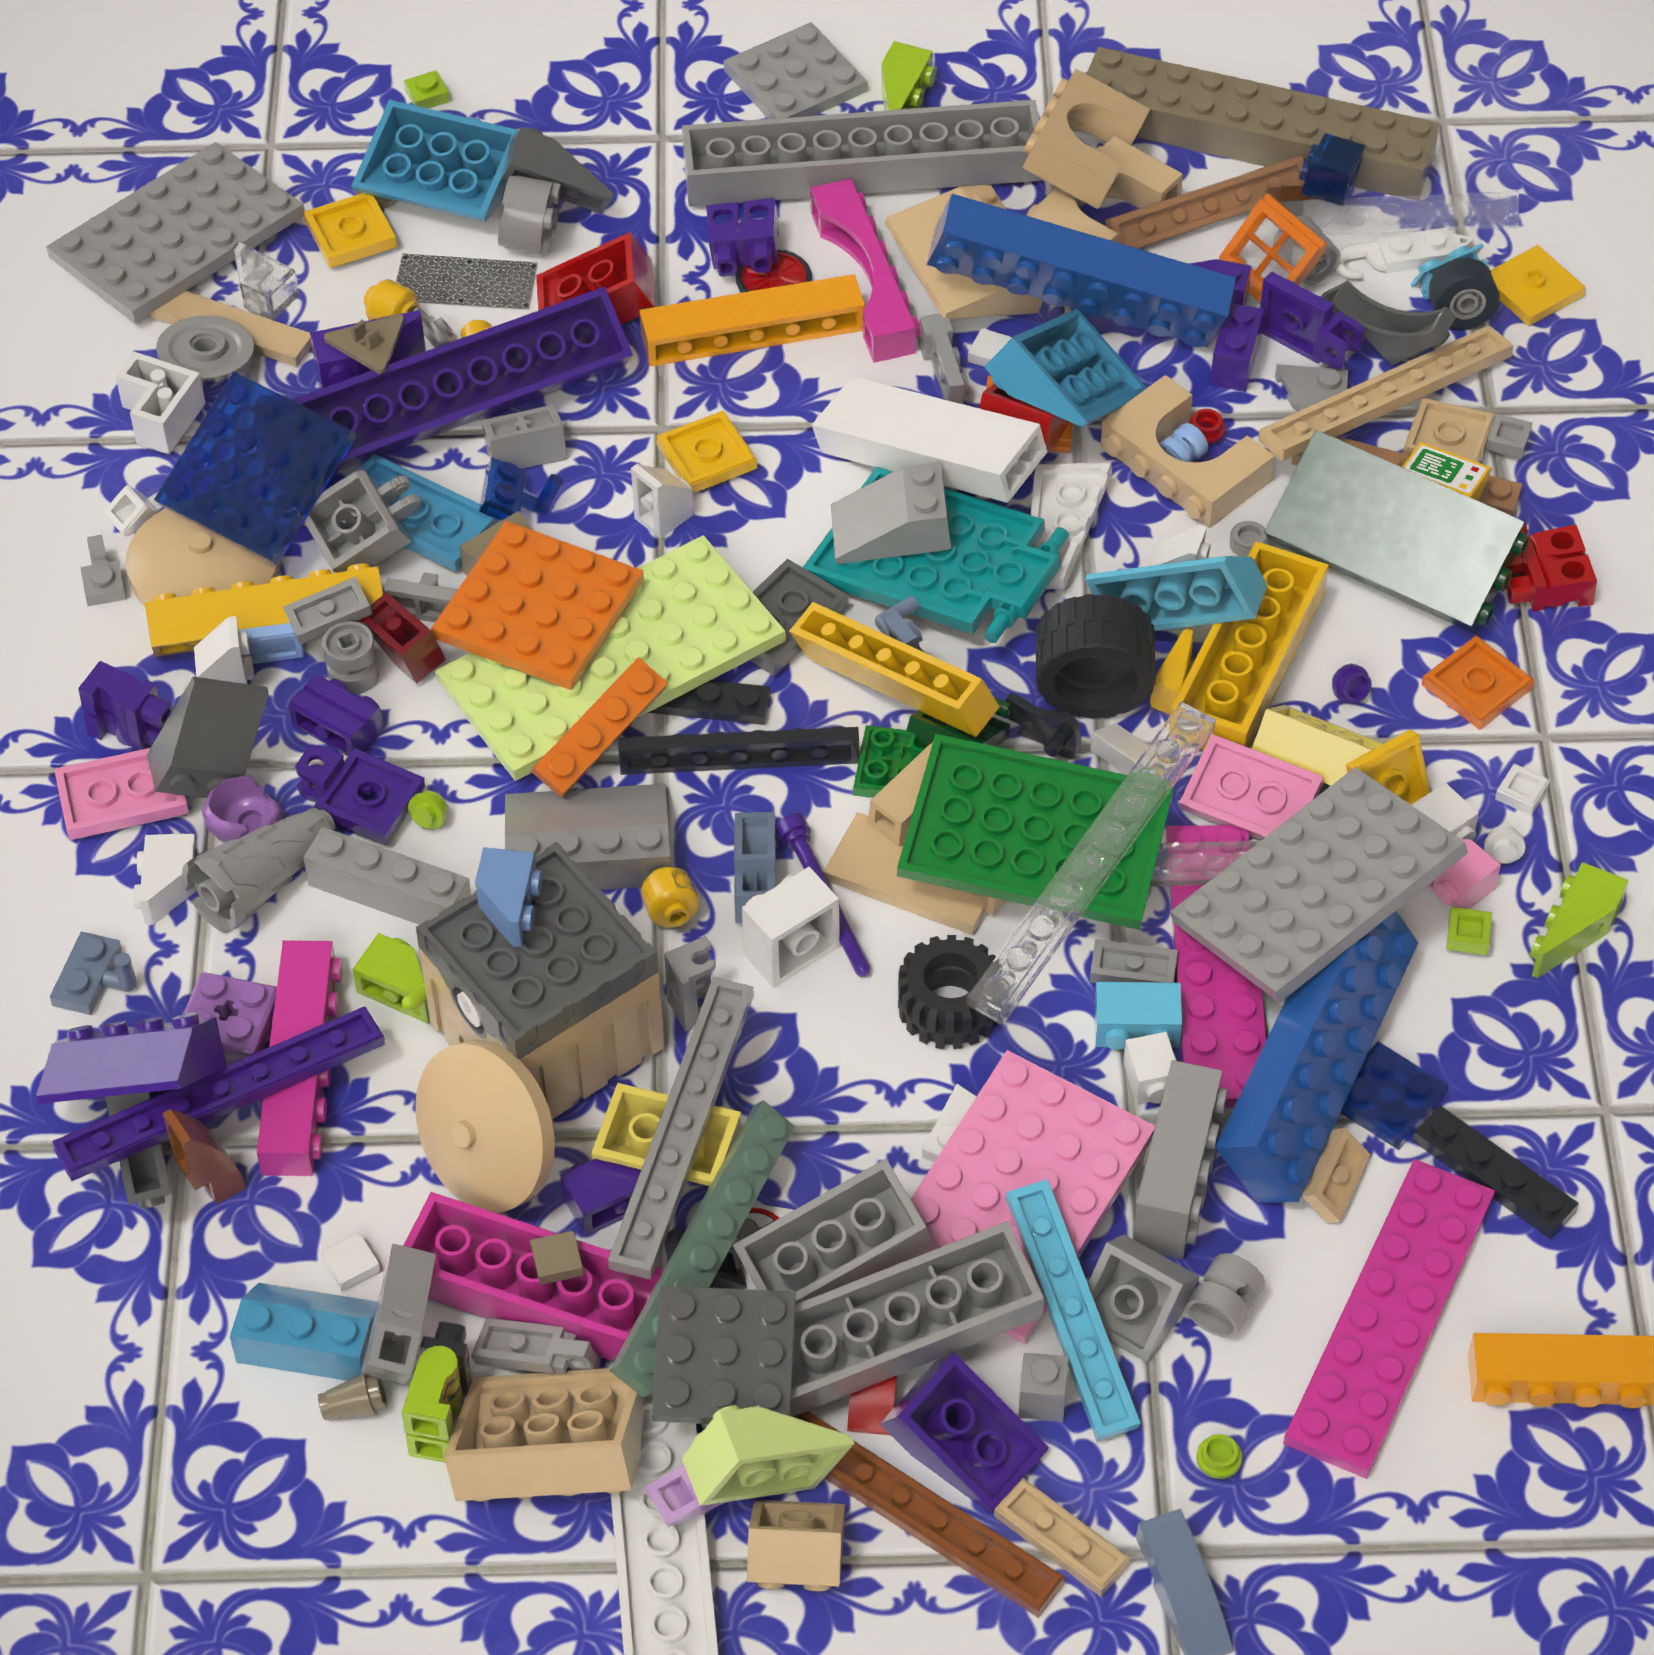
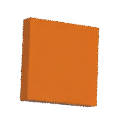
M1476 635L1426 673L1422 678L1421 685L1478 730H1481L1531 691L1535 680Z

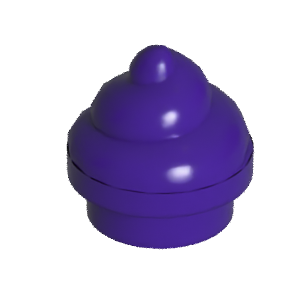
M1353 663L1346 664L1334 673L1332 690L1334 695L1345 703L1360 702L1368 696L1371 690V679L1363 667Z

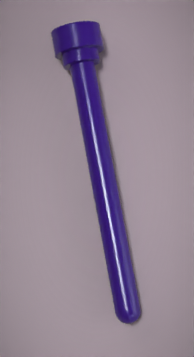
M793 813L783 817L775 826V831L781 843L795 851L803 869L810 867L833 892L809 845L811 828L805 816L801 813ZM839 904V941L856 975L866 977L871 971L870 964Z

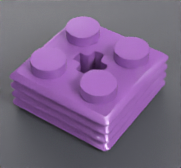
M202 972L199 974L184 1014L198 1013L199 1019L216 1017L225 1061L232 1064L265 1049L272 1030L277 987Z

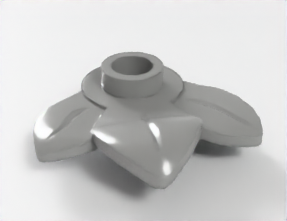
M416 307L414 311L420 310L422 321L425 323L423 325L424 335L435 348L452 342L450 337L454 335V332L442 317L436 320L421 308Z

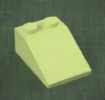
M732 1405L720 1409L713 1415V1420L703 1432L694 1438V1443L681 1458L699 1505L703 1506L815 1489L854 1445V1442L850 1435L759 1406L739 1409L738 1406Z

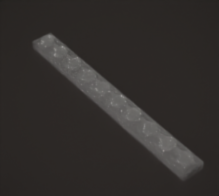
M1182 701L1179 703L967 996V1005L1001 1025L1005 1023L1215 729L1216 719Z

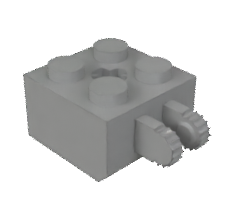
M365 470L354 471L297 509L332 571L335 573L347 571V567L362 563L375 567L412 542L400 521L419 509L422 504L419 497L415 494L407 495V497L399 500L392 506L390 505L391 501L410 488L411 484L406 476L400 475L380 487L378 482Z

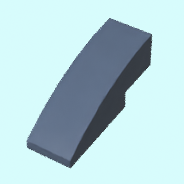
M775 812L735 813V923H742V907L752 897L759 894L763 895L776 887Z
M1181 1508L1139 1522L1136 1541L1153 1575V1588L1183 1654L1226 1655L1233 1652V1646L1214 1588Z

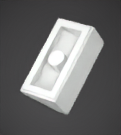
M1117 723L1098 729L1091 735L1090 750L1125 775L1163 783L1177 770L1176 764Z

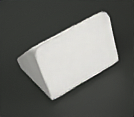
M126 485L104 510L103 514L127 537L136 532L159 510L141 492Z

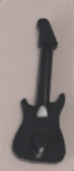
M1009 694L1005 701L1012 703L1013 707L1009 717L1005 719L1022 725L1017 731L1019 736L1041 742L1045 745V753L1050 757H1056L1057 755L1067 759L1075 757L1081 746V732L1079 723L1074 717L1063 712L1036 707L1016 694Z

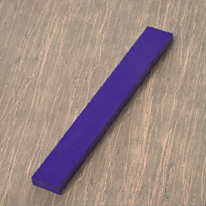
M366 1006L229 1064L227 1067L185 1087L169 1090L53 1140V1150L72 1182L168 1140L169 1136L163 1113L169 1109L185 1113L205 1124L384 1046V1035Z

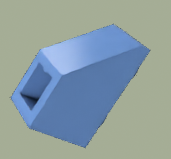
M483 847L475 880L478 907L513 947L522 948L525 931H532L534 926L535 906L531 905L533 896H540L543 872L536 870L534 852Z

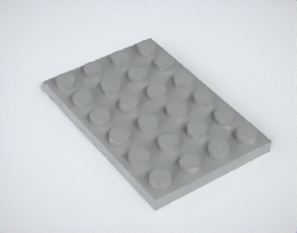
M215 142L103 212L90 218L77 228L64 234L47 245L46 249L50 259L136 323L302 218L305 209L303 203Z
M1354 767L1172 909L1170 914L1176 925L1280 1003L1467 855L1468 851L1466 843L1462 839Z

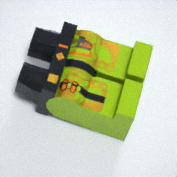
M442 1321L439 1322L434 1338L427 1336L422 1338L420 1345L421 1356L401 1412L409 1456L445 1463L444 1455L454 1431L453 1419L460 1414L464 1402L463 1396H467L472 1382L469 1350L467 1344L464 1343L466 1328L463 1325Z

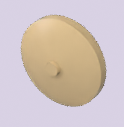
M198 498L171 505L150 517L131 539L126 554V570L134 595L145 607L144 602L153 601V597L160 594L172 593L176 594V597L192 595V591L205 587L221 591L231 589V585L244 581L253 582L254 585L270 583L269 580L271 578L277 577L280 574L282 558L279 540L273 526L257 510L229 499Z
M464 1041L438 1052L425 1067L416 1095L418 1134L424 1153L433 1171L456 1198L464 1203L494 1213L505 1212L531 1201L543 1189L548 1180L555 1150L554 1128L550 1110L537 1081L527 1067L519 1059H516L512 1053L488 1041Z

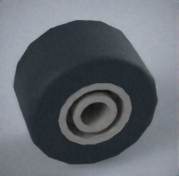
M1470 257L1451 260L1436 270L1429 282L1428 294L1434 310L1447 307L1456 316L1450 328L1467 330L1483 325L1494 315L1499 306L1500 294L1491 271L1480 260Z

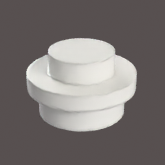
M1499 826L1489 832L1484 842V851L1500 864L1513 863L1523 856L1525 840L1515 828Z

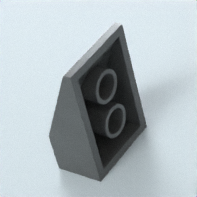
M193 676L147 753L155 792L207 798L211 790L219 785L221 781L244 776L268 698V688Z

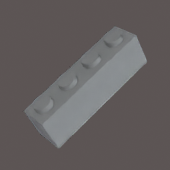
M325 827L320 829L303 856L309 886L418 925L426 920H432L441 911L461 899L471 896L468 877Z

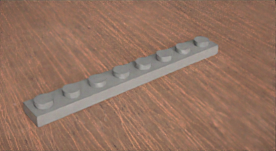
M716 977L712 978L608 1258L610 1270L652 1279L754 997V986Z

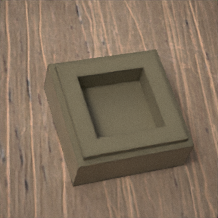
M574 1231L530 1240L540 1285L583 1276V1267Z

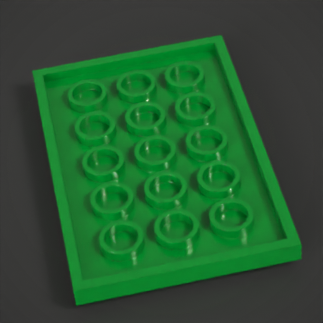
M935 734L897 866V877L1140 930L1171 805L1174 785Z

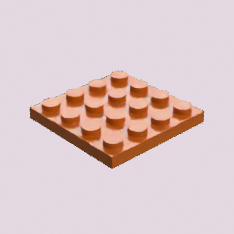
M505 521L431 627V631L438 641L572 690L643 583L644 573L643 570Z

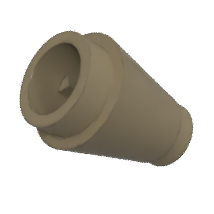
M360 1374L324 1393L318 1394V1404L324 1420L375 1416L378 1414V1410L387 1408V1398L381 1378Z

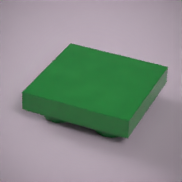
M866 725L853 785V796L873 798L930 744L921 741L918 738L919 735L906 730Z

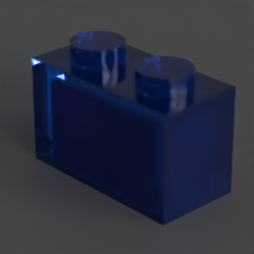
M1325 133L1319 145L1312 144L1308 159L1305 158L1299 175V179L1304 180L1301 194L1343 206L1358 177L1366 145Z

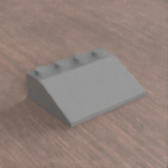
M666 784L569 790L562 798L554 791L505 794V849L534 852L536 857L544 852L545 848L558 842L566 851V855L570 860L573 859L590 877L591 883L595 887H599L600 890L640 888L654 870L661 867H671Z

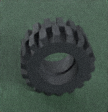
M947 935L945 940H940L939 936L932 937L927 945L920 942L914 946V953L908 952L906 954L904 965H900L898 972V1009L901 1022L906 1023V1030L912 1036L919 1034V1041L926 1045L930 1041L935 1042V1048L944 1049L945 1045H953L954 1050L962 1049L963 1043L966 1042L971 1046L979 1043L980 1035L987 1038L992 1033V1025L997 1026L1000 1020V1012L1002 1011L1003 972L1002 968H998L999 960L995 954L988 955L989 948L982 943L975 946L974 939L965 937L962 941L956 940V935ZM944 986H955L966 990L968 993L957 998H945L936 995L932 991Z

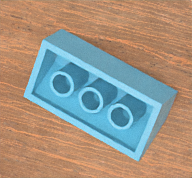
M1222 556L1087 574L1085 578L1093 595L1105 594L1117 598L1121 597L1141 607L1150 616L1155 631L1255 619L1268 586L1253 557Z

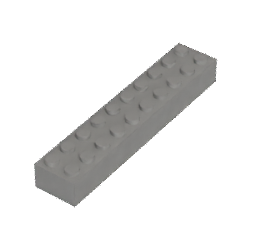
M1036 100L682 125L683 158L689 206H703L734 202L743 203V201L775 198V200L810 198V187L850 178L857 192L862 191L863 194L1041 181L1043 179L1022 168L1028 157V154L1022 151L1039 122Z

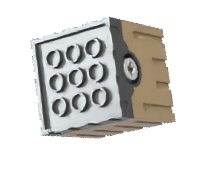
M558 842L545 848L544 852L535 857L536 870L543 872V882L540 896H533L531 905L535 906L534 926L532 931H525L522 948L513 947L478 907L476 891L470 897L463 898L441 911L437 917L430 921L426 920L416 927L431 1025L438 1033L443 1031L449 1046L469 1040H483L497 1044L512 1053L516 1059H519L527 1067L537 1081L548 1104L552 1119L573 1107V1102L581 1096L585 1099L606 1086L611 1077L615 1075L620 1077L642 1063V1058L649 1053L653 1056L664 1049L657 951L649 942L646 943L641 938V933L624 915H620L615 905L600 888L595 887L591 883L590 877L573 859L570 860L566 855V851Z

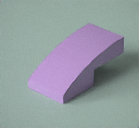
M684 1464L651 1482L644 1488L668 1527L690 1520L723 1504L699 1505Z

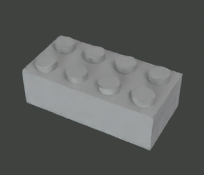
M1171 1060L1136 1203L1133 1240L1162 1256L1183 1260L1186 1244L1195 1245L1200 1223V1210L1204 1208L1208 1189L1209 1173H1212L1216 1155L1215 1146L1217 1138L1220 1137L1228 1089L1220 1087L1223 1070Z
M887 1159L880 1161L733 1244L757 1290L796 1291V1304L936 1248L925 1223Z

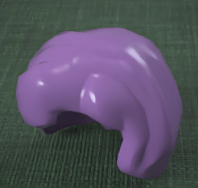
M251 775L221 781L219 785L211 790L204 807L201 809L204 824L222 842L239 839L261 826L272 825L284 819L282 806L277 801L271 799L269 795L264 794V786L260 785Z

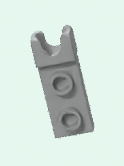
M942 314L923 316L919 318L923 337L918 338L923 360H931L943 399L963 404L964 395L969 394V382L967 374L961 373L959 369L960 355L958 348L952 347L953 328L949 317L944 319Z

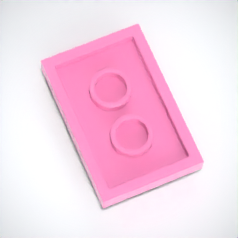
M1211 734L1179 805L1182 810L1221 825L1236 826L1249 831V836L1262 840L1315 799L1324 783V778L1319 774Z
M150 748L54 769L69 841L189 814L185 795L155 792L147 758Z

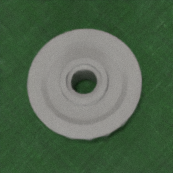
M196 316L180 320L165 329L158 338L156 351L159 360L200 373L203 385L206 381L218 383L222 377L232 379L234 373H243L245 366L251 364V358L254 355V343L250 333L243 326L232 320L217 316Z

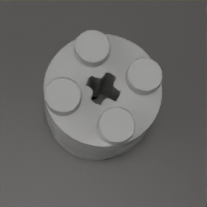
M510 175L502 204H504L503 217L500 216L498 244L507 248L549 255L553 234L548 233V231L551 229L556 230L559 208H554L553 204H558L561 183Z

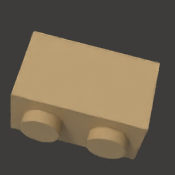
M754 1500L748 1530L747 1582H757L759 1587L766 1589L782 1588L785 1584L803 1585L805 1589L810 1591H826L831 1586L839 1587L842 1568L845 1504Z

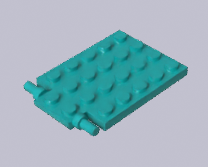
M876 466L861 488L893 471ZM944 488L951 550L836 564L832 527L803 568L843 592L889 607L913 595L920 608L911 614L970 634L976 632L991 608L995 609L993 612L994 619L983 636L988 642L997 643L1005 629L1012 627L1018 617L1027 618L1061 568L1062 563L1059 558V551L1068 539L1069 533L1064 528L1057 527L1047 542H1043L1038 548H1034L1045 531L1044 519Z

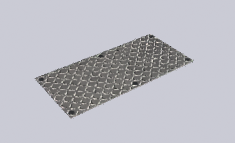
M402 253L396 282L413 290L416 293L418 302L528 310L538 262Z

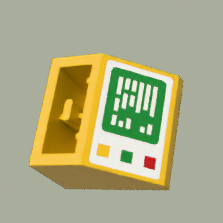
M1423 442L1417 445L1402 466V468L1477 501L1480 500L1492 470L1489 466Z

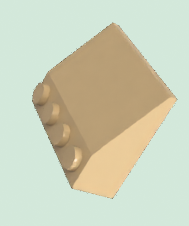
M991 185L960 186L886 218V226L944 319L948 317L949 319L1037 314L1043 303V300L1030 295H1016L1009 292L1006 288L993 284H978L972 278L959 274H944L935 267L927 265L935 227L951 194L1006 209Z
M610 1368L566 1371L564 1374L530 1373L473 1377L444 1455L455 1501L474 1500L483 1502L498 1498L517 1497L519 1499H528L534 1496H573L578 1493L594 1492L612 1494L632 1490L640 1464L645 1397L640 1396L609 1371Z

